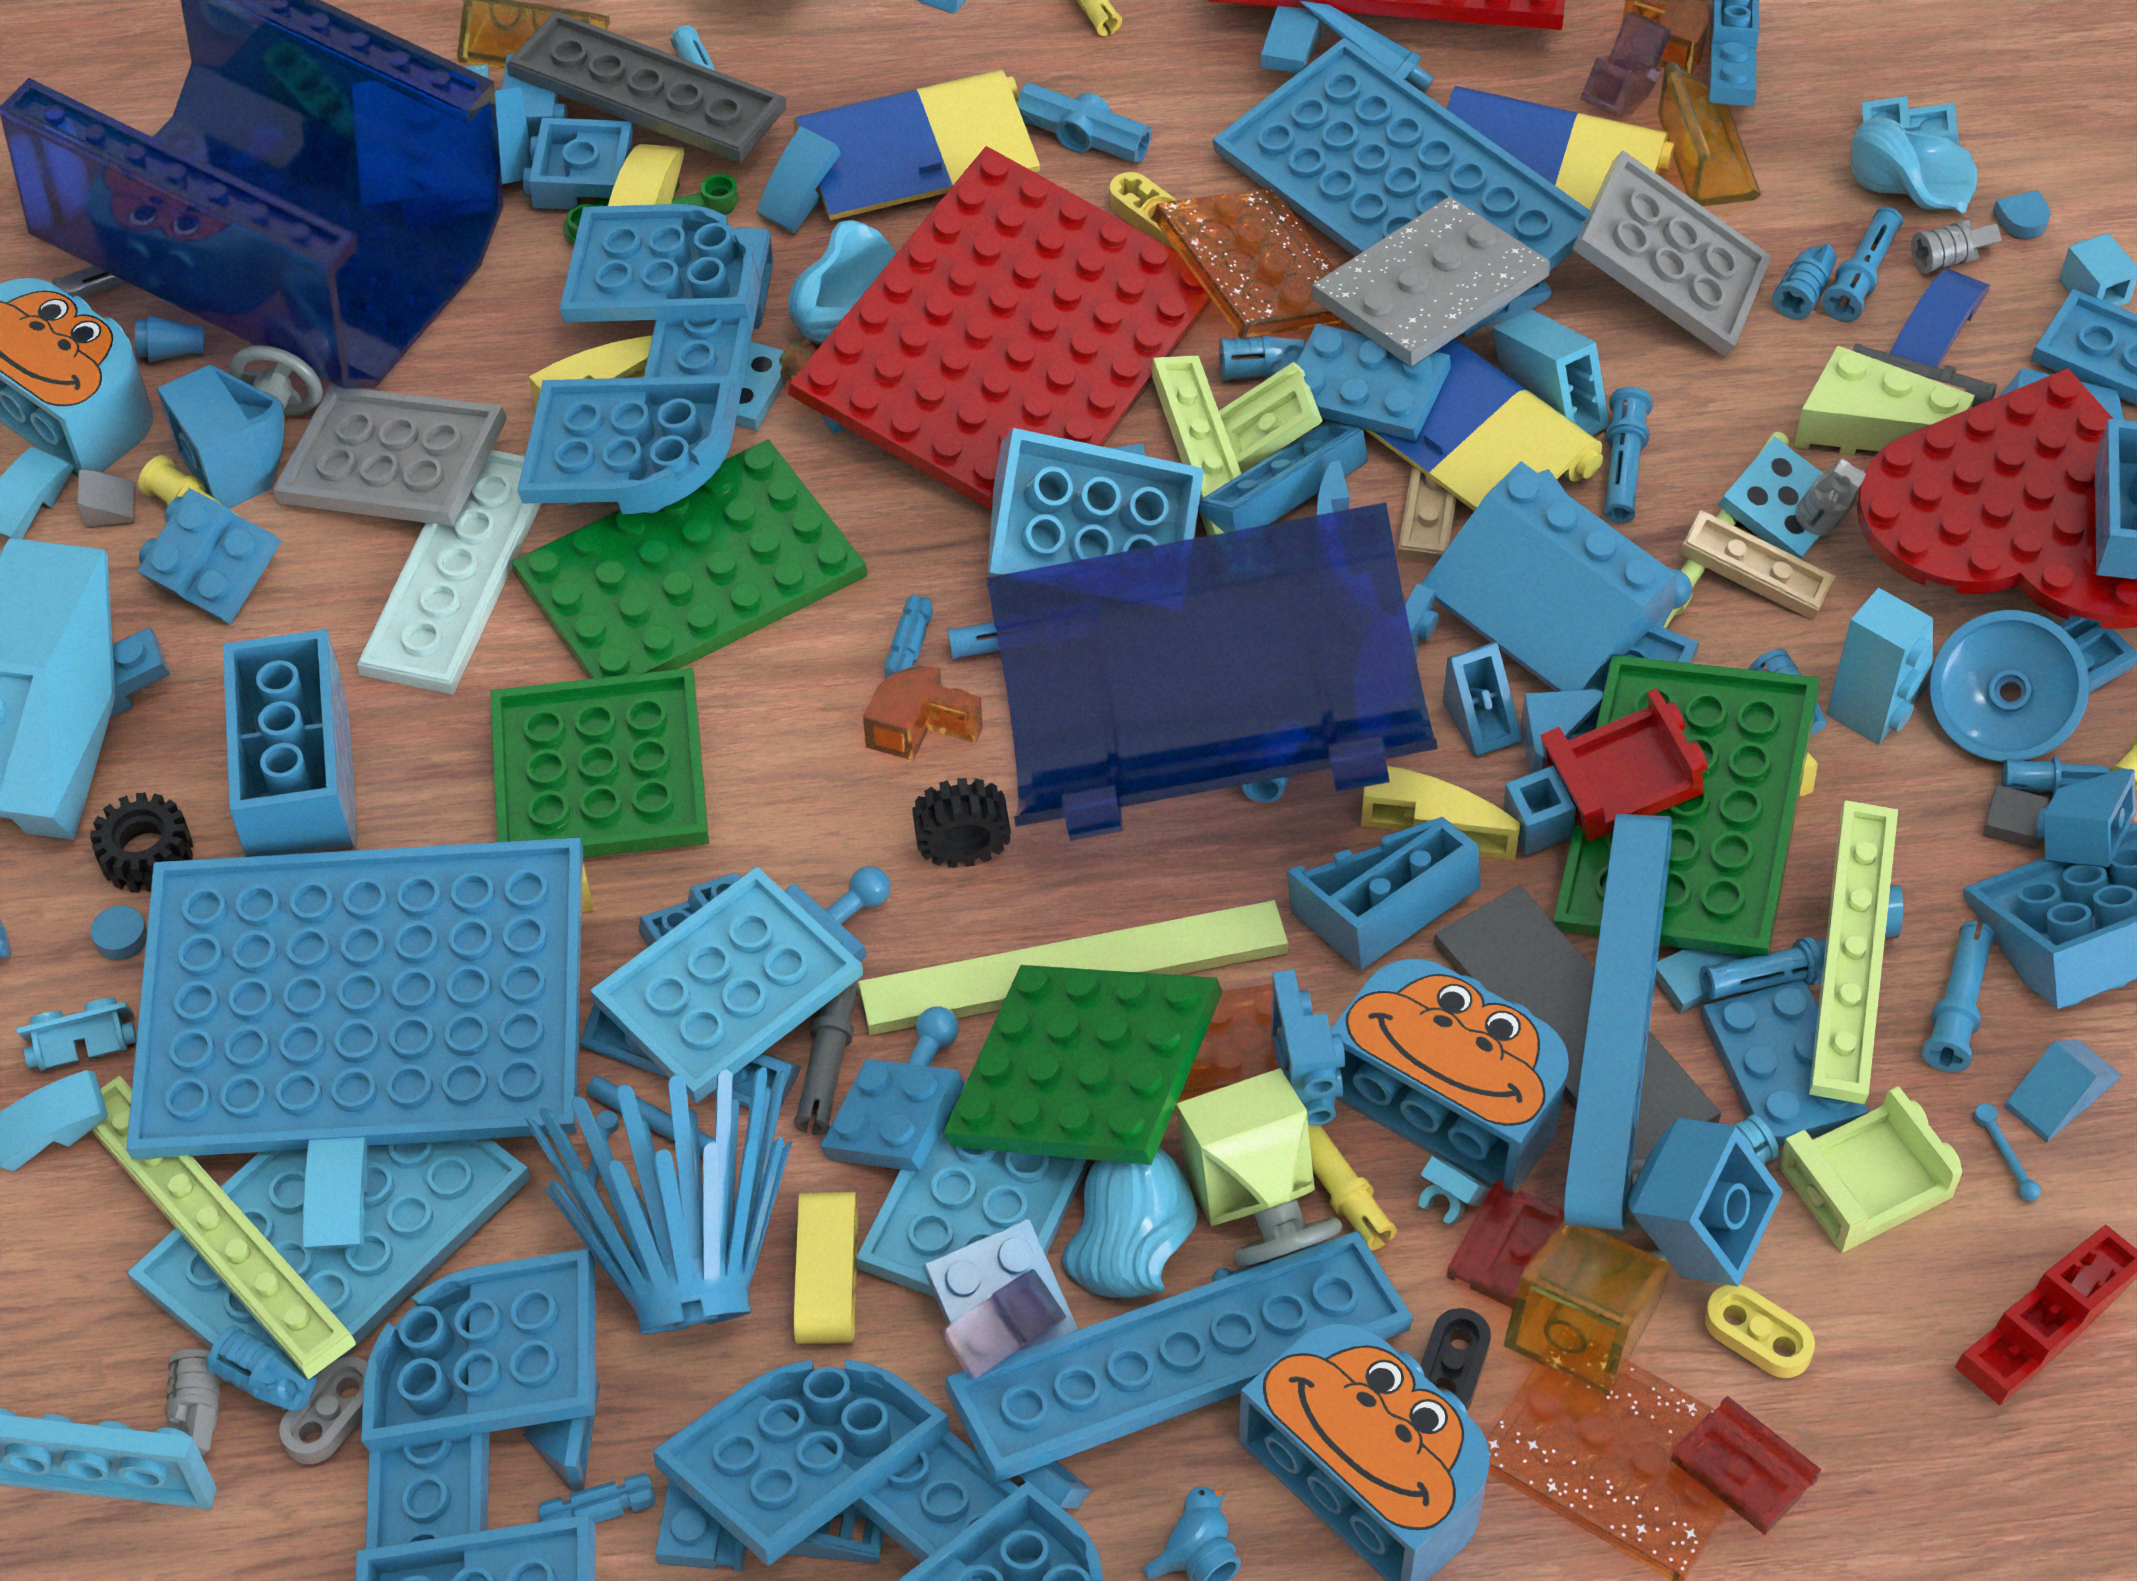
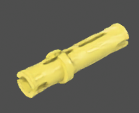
M1308 1125L1313 1171L1331 1195L1330 1205L1340 1216H1346L1355 1231H1359L1371 1251L1382 1248L1386 1244L1379 1234L1384 1233L1387 1239L1391 1241L1397 1233V1228L1389 1221L1373 1199L1374 1190L1367 1179L1363 1177L1358 1178L1321 1125Z

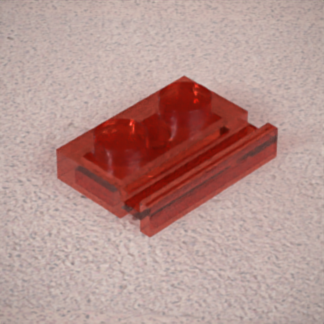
M1496 1180L1451 1260L1446 1278L1453 1281L1458 1278L1470 1284V1289L1522 1313L1568 1227L1564 1222V1210L1521 1190L1518 1193L1504 1187V1182Z
M1726 1396L1721 1401L1720 1406L1713 1413L1710 1412L1674 1448L1671 1457L1672 1462L1764 1535L1799 1501L1808 1487H1812L1817 1482L1822 1470L1729 1396Z

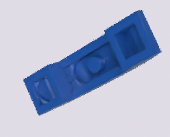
M1948 268L1944 269L1933 280L1917 303L1889 354L1905 357L1938 368L1966 320L1971 321L1988 293L1990 285Z

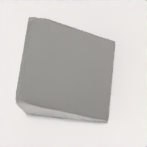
M79 470L77 504L85 527L134 523L136 496L134 481L93 470Z

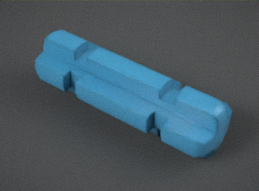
M911 595L906 600L902 611L905 615L900 617L890 646L892 651L888 653L884 664V675L891 682L897 681L903 684L911 679L915 667L912 663L917 661L927 632L925 627L929 625L933 614V609L931 608L932 601L927 597L921 598L917 595Z
M639 1473L625 1477V1484L616 1486V1482L612 1481L569 1494L570 1500L562 1502L561 1497L544 1501L538 1505L540 1521L589 1515L594 1523L624 1515L623 1509L632 1507V1511L635 1512L652 1507L655 1504V1495L651 1480L647 1473Z

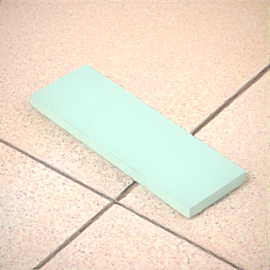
M491 450L454 526L433 523L424 524L357 663L360 676L454 695L511 572V561L517 558L542 504H522L517 489L525 456Z

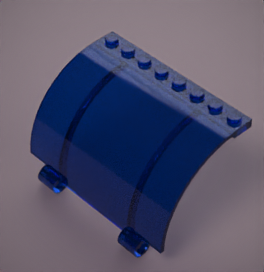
M1386 502L986 578L1001 652L1014 740L1018 784L1017 813L1014 816L1016 827L1065 818L1070 841L1123 832L1121 807L1332 769L1336 792L1390 782L1386 763L1387 758L1438 749L1416 662Z

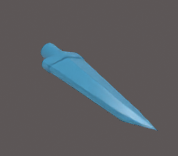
M1300 1L1342 39L1345 37L1423 92L1428 89L1434 80V76L1418 66L1422 57L1415 52L1407 50L1330 5Z

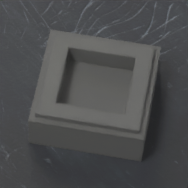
M1996 785L1983 835L2035 849L2038 841V815L2041 808H2046L2048 798Z

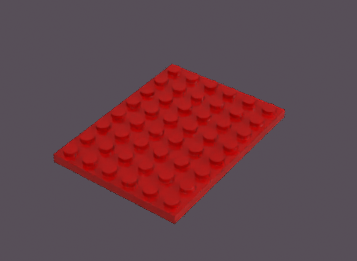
M985 146L789 383L788 395L992 511L993 488L1000 445L1006 435L1013 428L1103 447L1153 380L1151 376L1153 358L1170 357L1220 291L1224 277L992 148Z

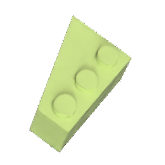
M1837 346L1802 408L1793 448L1809 450L1810 444L1840 447L1839 454L1855 455L1856 449L1879 452L1885 446L1904 435L1972 408L1975 395Z

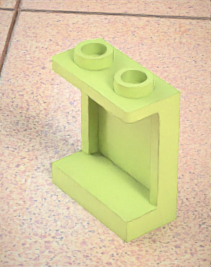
M1899 1086L1887 1091L1881 1107L1814 1140L1811 1139L1805 1129L1786 1138L1778 1168L1841 1253L1953 1198L1962 1175L1960 1159L1955 1150L1948 1143H1942L1929 1126L1927 1116L1922 1107L1916 1101L1909 1100Z

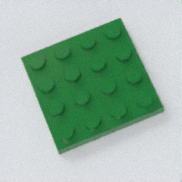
M693 668L490 690L497 842L580 838L583 846V858L709 844L696 684Z
M1020 965L943 1132L950 1147L1152 1165L1223 991L1216 977Z

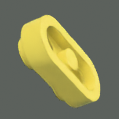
M1724 1285L1716 1289L1709 1298L1705 1312V1324L1709 1333L1716 1340L1776 1377H1795L1808 1368L1815 1349V1339L1812 1331L1804 1322L1743 1285L1738 1287ZM1736 1316L1742 1321V1324L1731 1325L1724 1317ZM1784 1347L1792 1355L1789 1357L1780 1356L1773 1349Z

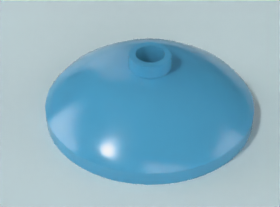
M2002 610L1987 613L1962 625L1946 640L1940 649L1930 678L1932 706L1936 718L1945 733L1954 743L1968 753L1997 763H2003L2005 759L2031 761L2058 748L2073 734L2080 724L2089 699L2090 683L2087 664L2074 639L2062 627L2050 619L2021 610ZM2012 685L2021 690V695L2017 700L2010 702L2004 700L2001 697V693L2005 687Z

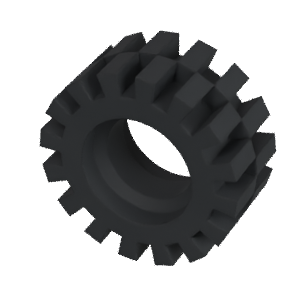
M957 778V785L950 786L947 780L939 783L940 790L937 791L930 787L924 791L925 797L918 796L915 800L916 807L912 808L918 851H921L922 857L926 860L932 858L933 864L940 866L947 860L948 867L957 868L958 862L961 861L966 862V867L975 866L974 859L980 858L983 862H987L992 859L991 852L999 855L1004 851L1003 844L1009 845L1011 829L1005 795L1002 790L998 791L997 786L993 783L984 786V780L975 778L971 785L967 784L966 778Z
M144 792L136 793V802L132 803L129 802L127 795L119 798L121 807L115 809L111 804L106 806L103 810L107 819L97 816L93 822L96 830H91L90 839L93 844L91 846L104 877L108 882L112 879L114 887L121 890L127 883L129 891L132 893H139L141 884H145L148 892H151L154 862L192 860L193 857L191 850L194 847L193 840L181 809L178 810L176 803L171 799L165 803L163 795L155 793L151 801H148ZM148 833L161 835L159 841L146 850L139 852L123 850L130 840L139 835Z

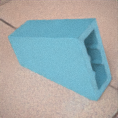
M1533 309L1492 327L1499 369L1590 435L1607 429L1609 418L1595 341Z

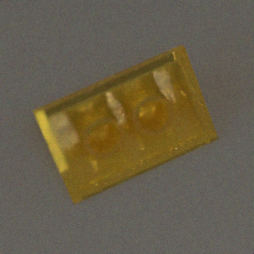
M463 0L457 60L460 63L473 65L488 64V67L505 69L507 54H515L554 11L607 30L610 24L609 16L514 0Z
M1669 62L1664 69L1658 116L1663 130L1668 132L1667 141L1675 143L1673 158L1687 196L1702 207L1757 199L1761 196V192L1728 104L1709 103V87L1675 62Z

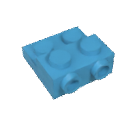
M542 118L538 136H532L530 140L532 168H525L523 175L524 194L531 196L533 208L571 210L579 205L581 197L610 198L618 174L631 151L633 140L632 122Z
M189 488L184 497L174 498L167 506L165 511L167 524L158 538H151L142 546L139 552V563L141 565L137 572L156 587L231 625L282 541L267 530L235 515L226 506Z
M1295 969L1273 972L1270 1033L1277 1067L1281 1068L1306 1108L1308 1125L1319 1126L1327 1124L1336 1117L1334 1099L1336 1097H1343L1340 1067H1345V1053L1341 1034L1331 1035L1327 1013L1313 1015L1309 991H1299Z

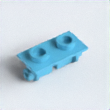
M103 998L86 1003L84 1005V1012L63 1017L62 1011H50L32 1016L29 1019L31 1025L16 1028L18 1035L26 1042L32 1041L33 1044L31 1047L24 1048L28 1069L39 1067L42 1072L79 1062L75 1042L85 1040L90 1059L127 1051L129 1044L137 1043L134 1023H123L124 1018L134 1016L133 1010L126 1002L117 1003L116 998Z

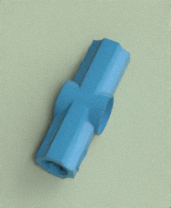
M1029 82L1020 91L1017 106L1023 122L1056 133L1060 143L1067 149L1077 153H1084L1090 147L1139 164L1147 155L1148 147L1152 140V127L1112 113L1108 104L1101 97L1092 93H1082L1074 99Z

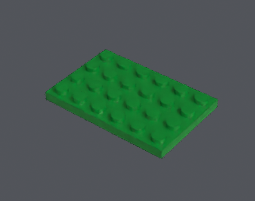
M769 439L725 459L720 468L701 487L683 499L667 505L657 512L622 515L620 509L511 561L515 576L588 679L680 669L867 577V568L864 560Z
M1612 655L1596 729L1645 709L1648 706L1647 692L1657 688L1666 704L1673 701L1678 707L1685 724V730L1682 731L1688 743L1696 741L1699 744L1708 765V770L1702 772L1704 794L1652 815L1670 816L1672 820L1671 854L1659 945L1748 957L1755 955L1768 956L1771 949L1820 689L1819 677ZM1576 820L1553 922L1562 932L1599 937L1613 832L1587 842Z

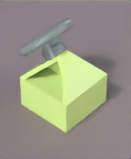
M1281 1068L1176 1104L1185 1174L1192 1193L1210 1225L1214 1226L1254 1214L1259 1230L1262 1232L1264 1239L1243 1246L1235 1251L1233 1259L1237 1265L1246 1266L1269 1260L1326 1240L1341 1231L1342 1223L1334 1217L1305 1224L1297 1198L1315 1190L1307 1110Z

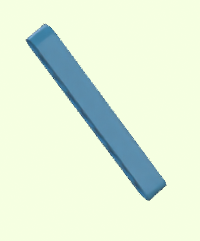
M1616 814L1565 1189L1564 1222L1566 1226L1624 1230L1628 1208L1627 1197L1630 1191L1671 854L1672 820L1670 816Z

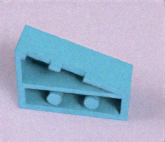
M1878 587L1850 620L1826 715L1878 745L1892 729L1897 732L1901 731L1914 710L1913 704L1930 685L1933 668V618Z

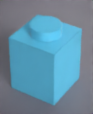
M2106 233L2090 240H2081L2068 247L2059 281L2069 293L2074 288L2119 307L2131 301L2137 282V265L2112 236Z

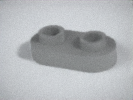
M352 1356L336 1359L317 1375L314 1389L305 1408L295 1412L288 1410L283 1416L279 1427V1434L287 1454L293 1460L303 1464H316L328 1459L362 1420L366 1361ZM346 1389H359L353 1397H341V1394ZM310 1433H322L318 1440L311 1443L304 1442V1439Z

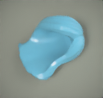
M1882 117L1865 120L1858 126L1852 138V173L1859 184L1865 189L1878 193L1907 194L1920 208L1926 210H1955L1959 215H1963L1966 212L1967 205L1970 204V200L1976 191L1977 167L1972 160L1970 152L1947 138L1906 131L1896 121Z
M847 220L839 222L832 230L828 248L822 258L803 271L792 285L788 298L789 315L799 332L811 343L821 346L897 254L891 244L878 230L858 221Z
M1158 1148L1152 1165L1095 1161L1090 1168L1085 1182L1084 1219L1078 1232L1065 1247L1061 1260L1066 1273L1076 1283L1095 1295L1113 1299H1138L1141 1296H1151L1154 1293H1162L1165 1290V1286L1161 1281L1164 1264L1185 1242L1195 1228L1197 1221V1208L1188 1179L1177 1161L1161 1148Z

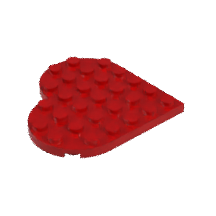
M2069 368L1904 435L1885 446L1870 461L1864 472L1866 476L1859 490L1857 501L1858 522L1872 550L1883 562L1902 576L1923 586L1926 580L1956 587L1955 593L1959 594L1992 593L2017 586L2033 602L2066 620H2069L2070 614L2085 619L2101 621L2099 628L2126 629L2137 627V579L2096 575L2095 457L2107 421L2114 418Z

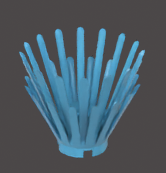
M766 1067L759 1068L754 1075L734 1216L739 1101L736 1098H732L733 1075L730 1069H722L717 1075L715 1141L708 1142L703 1149V1186L697 1115L694 1110L688 1108L684 1077L678 1074L673 1075L668 1083L678 1178H676L671 1153L666 1149H661L655 1153L649 1125L640 1116L633 1088L627 1084H622L618 1087L617 1097L650 1221L639 1191L633 1187L624 1164L619 1160H614L603 1130L596 1124L587 1101L580 1096L573 1097L571 1101L572 1108L633 1250L631 1252L610 1217L569 1138L559 1125L552 1111L541 1108L539 1112L566 1162L571 1176L539 1124L531 1118H525L529 1128L573 1200L564 1187L556 1181H549L550 1188H544L635 1310L641 1334L688 1329L690 1325L706 1322L709 1325L739 1318L751 1313L748 1297L750 1295L749 1287L792 1145L791 1141L783 1147V1137L778 1138L773 1143L786 1081L785 1070L780 1071L774 1079L770 1104V1088L766 1087Z

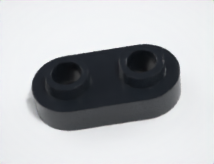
M1455 1308L1439 1316L1434 1324L1420 1365L1425 1377L1438 1389L1444 1388L1451 1391L1464 1404L1466 1410L1469 1409L1472 1403L1491 1339L1489 1325L1480 1314L1470 1309ZM1454 1340H1464L1470 1347L1460 1350L1453 1347L1451 1342Z

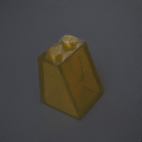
M1563 1221L1530 1262L1520 1278L1503 1346L1609 1396L1662 1299L1672 1264L1655 1257L1648 1251L1637 1249L1606 1235L1597 1228L1566 1226Z

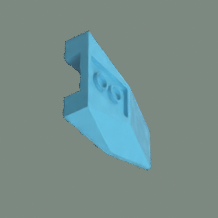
M9 538L0 551V817L12 819L26 834L75 840L115 701L108 554L104 549Z

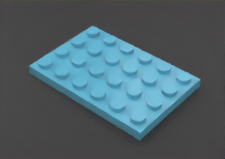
M492 1139L367 1146L368 1194H364V1247L307 1250L303 1247L304 1185L308 1149L259 1152L220 1188L351 1333L356 1345L339 1357L341 1358L346 1357L513 1197L531 1177L528 1167ZM176 1228L127 1272L133 1285L208 1348H212L223 1331L235 1325L243 1329L245 1333H250L256 1336L258 1340H263L270 1344L272 1348L283 1351ZM280 1407L284 1412L288 1411L287 1409Z

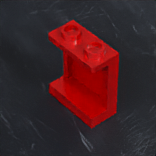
M1657 688L1647 692L1648 706L1645 709L1569 741L1565 738L1560 727L1540 735L1545 764L1547 768L1554 765L1576 807L1575 820L1587 842L1613 832L1616 814L1652 816L1704 794L1702 772L1708 770L1704 753L1696 741L1688 743L1682 732L1685 730V724L1678 707L1673 701L1666 704Z

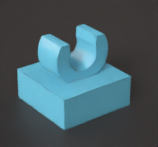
M1431 1156L1420 1175L1435 1185H1431L1423 1190L1419 1197L1418 1206L1430 1210L1436 1198L1445 1195L1450 1202V1208L1445 1214L1443 1221L1449 1225H1455L1464 1215L1465 1203L1480 1208L1491 1188L1448 1161Z

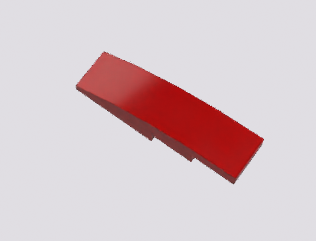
M2105 1224L2048 1269L2032 1291L2003 1313L1995 1328L1962 1353L1955 1368L1999 1406L2002 1405L2071 1344L2137 1278V1249Z

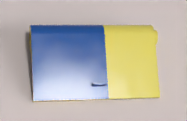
M1002 69L793 118L795 133L802 126L835 143L841 152V155L818 185L830 221L947 193L985 146L992 148L1033 172L1040 171L1039 161L1017 106L1019 96L1016 82L1013 76L1006 77Z
M1460 86L1454 87L1447 106L1448 111L1589 210L1612 161L1622 150L1657 175L1660 169H1669L1675 143L1667 142L1668 132Z
M1456 338L1435 351L1450 355L1451 369L1416 441L1364 429L1473 511L1476 510L1487 493L1520 461L1537 473L1549 469L1556 479L1563 475L1573 482L1579 481L1582 478L1588 479L1598 471L1603 461V455L1601 454L1602 444L1598 439Z

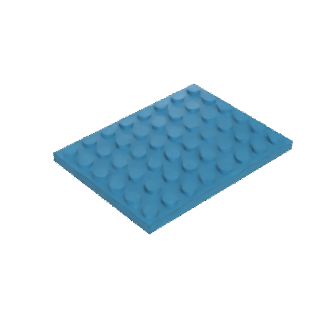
M564 838L154 862L126 1148L131 1159L308 1149L309 1140L365 1137L367 1146L534 1136L525 1118L535 1120L545 1135H550L540 1116L539 1111L541 1108L552 1111L566 1134H576L577 1117L572 1108L571 1101L573 1097L578 1096L583 846L581 839Z

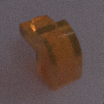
M1625 0L1621 28L1654 38L1650 59L1651 64L1692 76L1703 56L1709 22V10L1703 0Z
M919 666L896 672L879 685L863 715L866 748L914 761L928 730L976 743L983 728L981 697L972 695L963 689L943 687L941 684L940 668Z

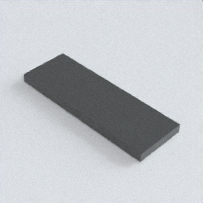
M556 11L550 15L507 62L508 75L737 163H741L786 110V97Z
M1519 885L1435 933L1434 945L1461 976H1470L1479 981L1486 990L1502 999L1523 1005L1533 1016L1547 1023L1558 1033L1565 1044L1569 1060L1563 1096L1576 1110L1595 969L1524 888ZM1650 1031L1633 1159H1647L1659 1138L1677 1118L1719 1123L1721 1111Z

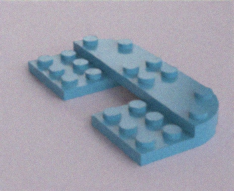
M688 204L583 207L559 309L563 321L656 320L644 378L543 380L517 489L522 504L618 502L622 515L642 512L654 513L697 490L720 468L730 449L760 295V278L750 242L742 229L737 231L727 223L725 215L709 208Z
M589 1248L477 1266L436 1280L411 1297L415 1305L395 1326H392L390 1323L386 1324L373 1346L367 1363L363 1387L361 1442L369 1450L366 1549L357 1551L356 1581H595V1523L589 1515L488 1530L490 1432L595 1415L594 1256Z
M808 1360L774 1369L744 1385L653 1450L655 1466L767 1566H770L853 1504L921 1562L898 1581H1103L1102 1567L1095 1545L1083 1527L1070 1514L1029 1481L1020 1487L1016 1486L1009 1479L994 1484L980 1456L950 1432L948 1415L906 1381L875 1365L846 1360L845 1369L835 1367L814 1369L813 1360Z

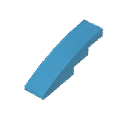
M1278 6L1261 53L1260 68L1299 73L1307 67L1309 57H1313L1318 39H1322L1326 25L1308 9Z

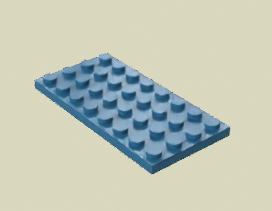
M1345 37L1212 139L1214 151L1355 257L1450 196L1550 260V270H1552L1574 252L1572 249L1590 211ZM1513 300L1460 334V336L1464 339L1469 337Z

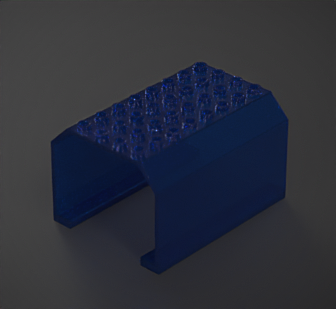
M181 0L191 65L173 116L153 137L31 78H28L0 106V117L30 235L256 346H271L288 351L306 362L315 371L317 376L343 389L377 387L481 267L504 207L494 81L321 0Z

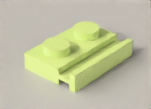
M1294 362L1219 410L1238 466L1243 473L1323 422L1310 386L1304 380V370Z

